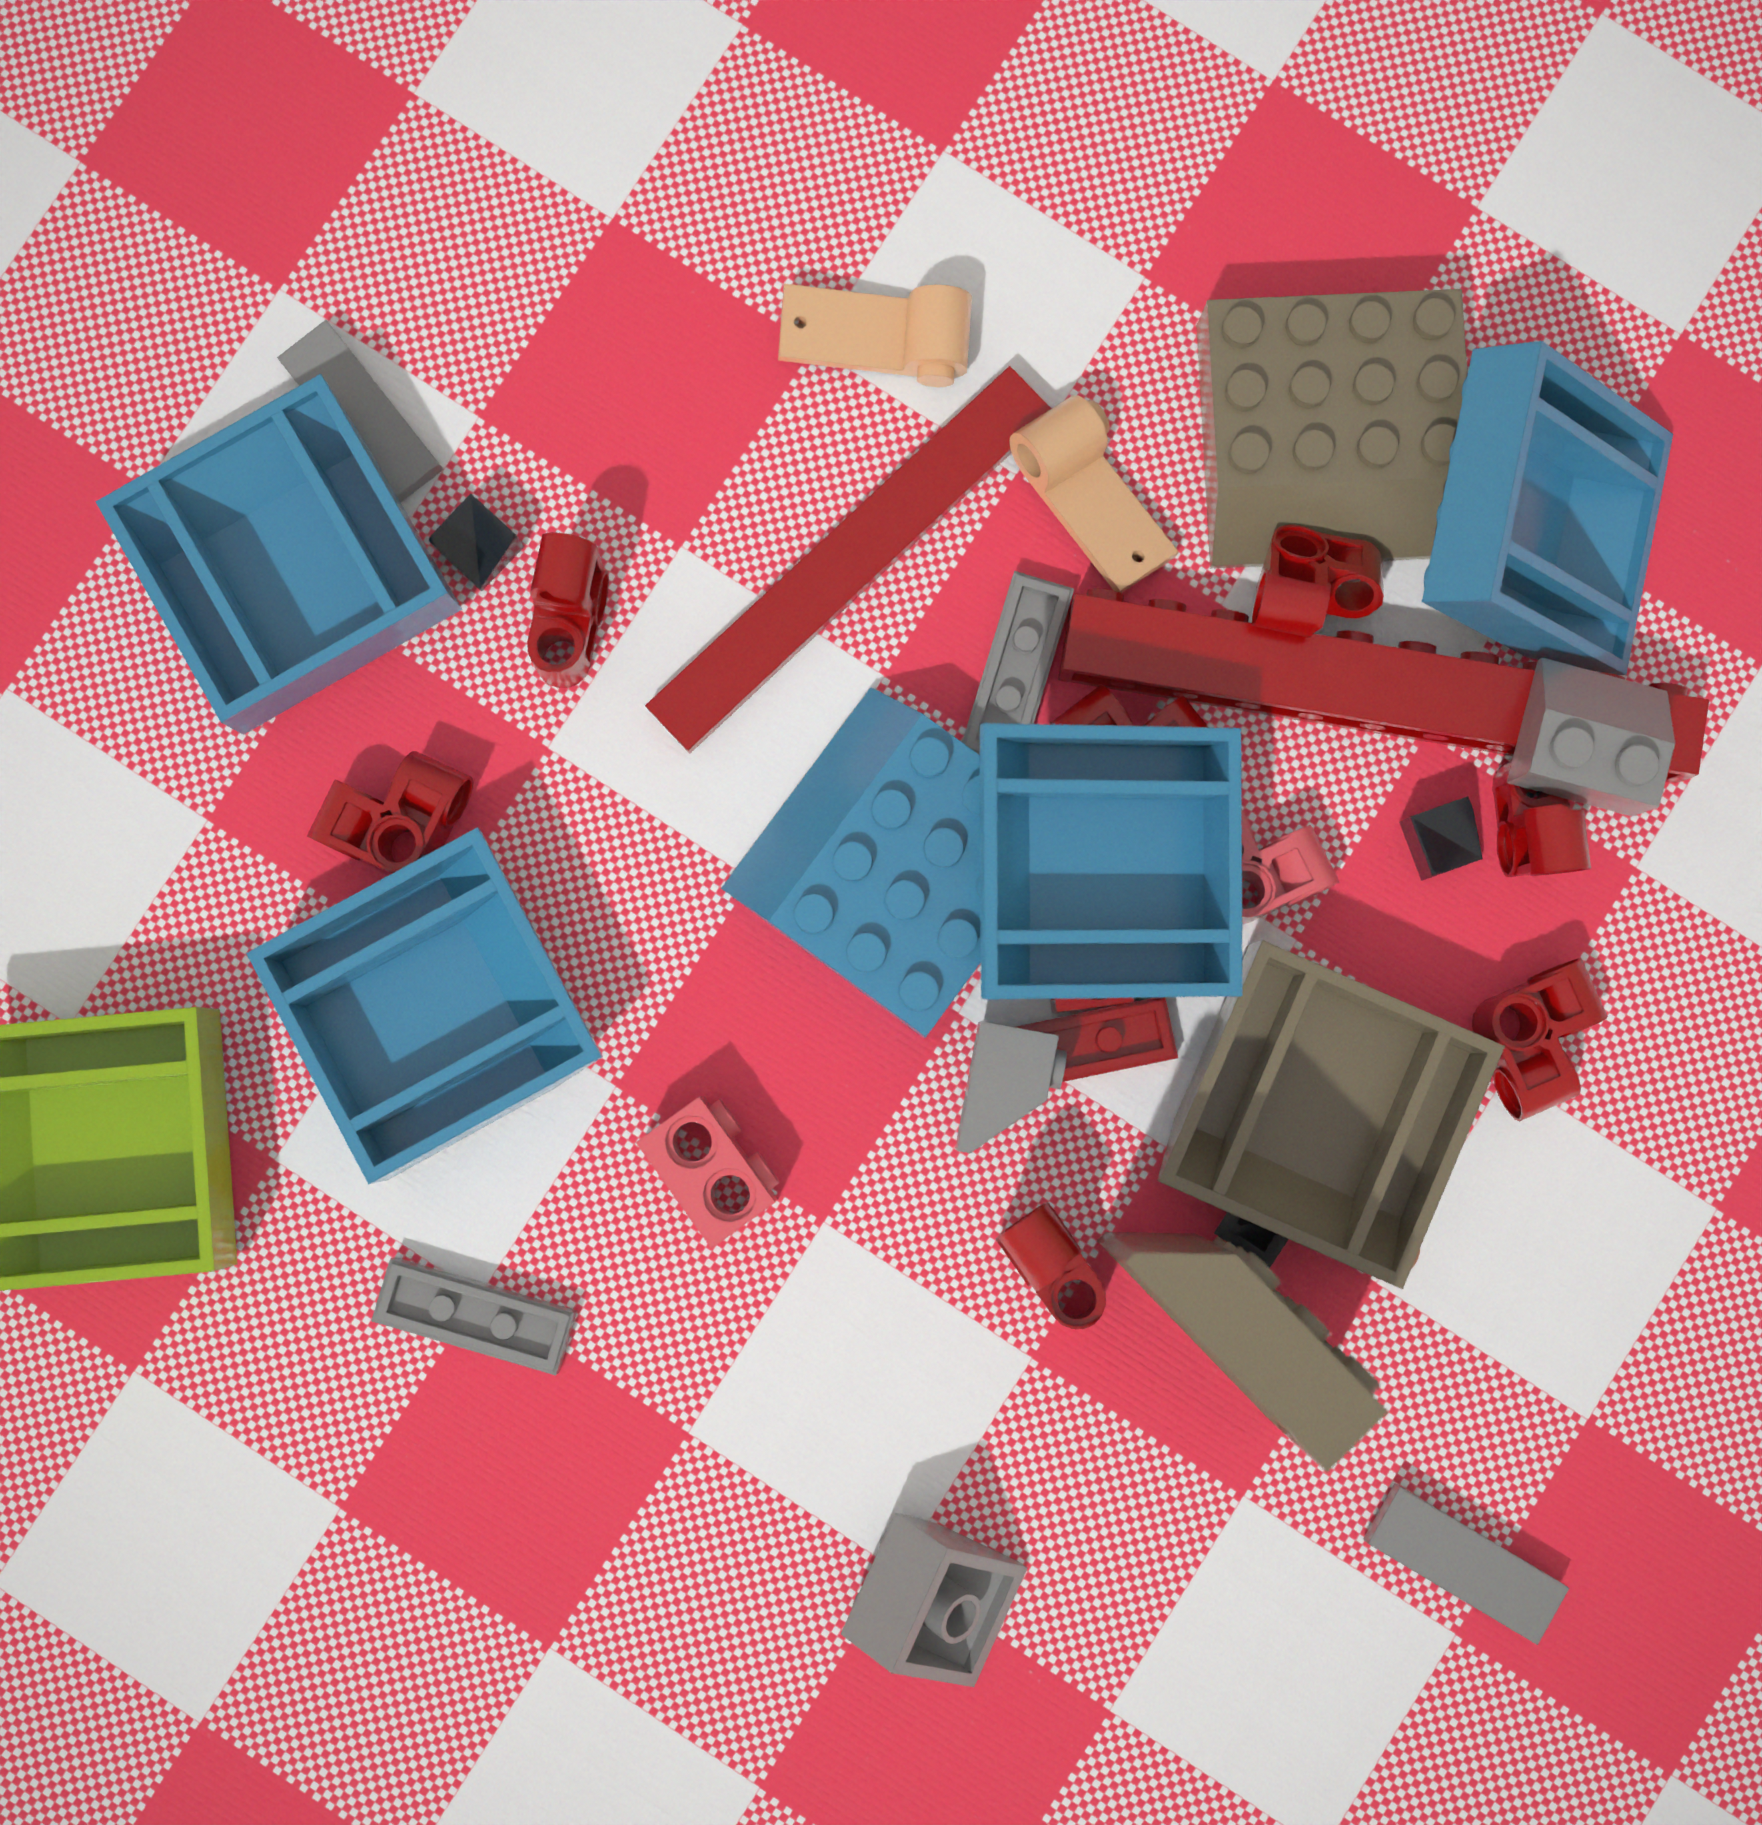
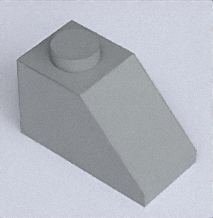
M983 1021L978 1022L955 1145L957 1151L973 1152L1046 1102L1049 1088H1061L1067 1051L1056 1049L1058 1035Z

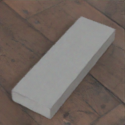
M324 320L277 357L299 386L322 374L366 442L400 502H403L444 470L327 320Z
M1014 571L962 743L980 755V724H1034L1074 588Z
M393 1257L389 1260L371 1321L557 1375L560 1372L578 1310Z
M1394 1483L1363 1538L1372 1547L1536 1645L1539 1644L1569 1590V1587L1396 1483Z

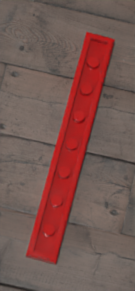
M1011 366L1007 367L645 705L647 710L689 754L692 753L1012 454L1009 443L1010 436L1014 432L1052 408Z

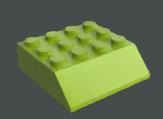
M190 1007L0 1025V1291L212 1272L237 1265L220 1009Z

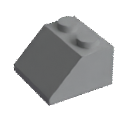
M1546 658L1538 659L1507 783L1631 817L1658 808L1675 746L1667 691Z
M895 1513L888 1530L881 1539L879 1550L862 1588L854 1599L852 1610L841 1635L893 1674L975 1687L1028 1567L938 1523Z

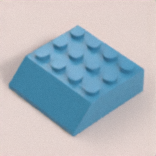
M1543 341L1473 349L1468 375L1462 386V405L1455 439L1450 446V464L1443 499L1437 510V528L1430 563L1424 574L1422 603L1527 658L1537 660L1546 658L1587 670L1626 675L1673 433Z
M322 374L95 501L220 722L243 735L462 610L366 442Z
M870 687L721 889L917 1034L926 1038L981 963L980 755L921 712Z
M980 724L981 999L1242 996L1241 728Z
M478 827L246 953L368 1185L391 1179L555 1089L603 1057L482 831Z

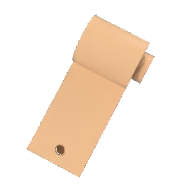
M784 284L778 361L917 377L918 383L925 386H951L954 384V378L967 373L972 295L959 287L936 284L917 287L910 292L908 298Z
M1072 395L1014 432L1010 436L1011 453L1023 475L1114 591L1122 593L1175 558L1179 551L1103 456L1107 448V433L1110 430L1109 421L1103 409L1093 400L1087 401L1078 395Z

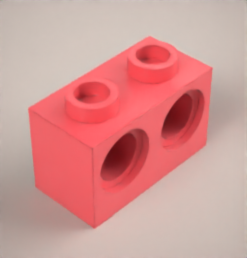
M699 1096L638 1140L636 1144L712 1249L773 1205L778 1198L772 1191V1188L780 1182L758 1151L748 1157L736 1141L734 1136L741 1132L742 1128L722 1100L719 1099L711 1105L705 1096ZM690 1122L703 1125L711 1135L712 1144L710 1151L702 1159L686 1157L678 1146V1134ZM727 1175L737 1176L747 1184L750 1196L745 1208L739 1211H728L718 1204L715 1198V1186L721 1177Z

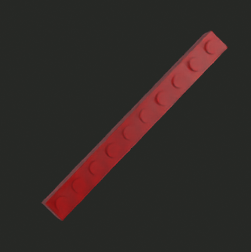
M1093 588L1088 589L1086 595L1075 594L1070 605L1058 675L1059 681L1095 687L1103 685L1107 689L1173 700L1185 696L1191 703L1513 756L1537 665V662H1526L1523 664V668L1499 665L1500 658L1497 655L1478 651L1462 652L1460 658L1436 654L1437 647L1435 645L1420 641H1401L1398 643V647L1374 644L1373 635L1352 630L1337 631L1335 637L1313 634L1311 638L1252 626V623H1248L1249 616L1239 611L1217 609L1211 611V616L1188 613L1186 612L1187 606L1174 600L1152 599L1149 600L1148 606L1123 602L1124 595L1122 593L1108 589ZM1598 672L1625 680L1623 676L1617 674ZM1672 683L1649 684L1648 686L1665 690L1668 693L1675 746L1666 782L1678 783L1699 775L1709 699L1687 696L1688 688L1682 685Z

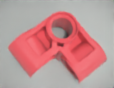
M1242 810V878L1254 885L1258 895L1257 903L1253 908H1242V924L1250 923L1286 905L1288 907L1293 906L1340 882L1311 825L1291 832L1264 846L1259 851L1251 826Z

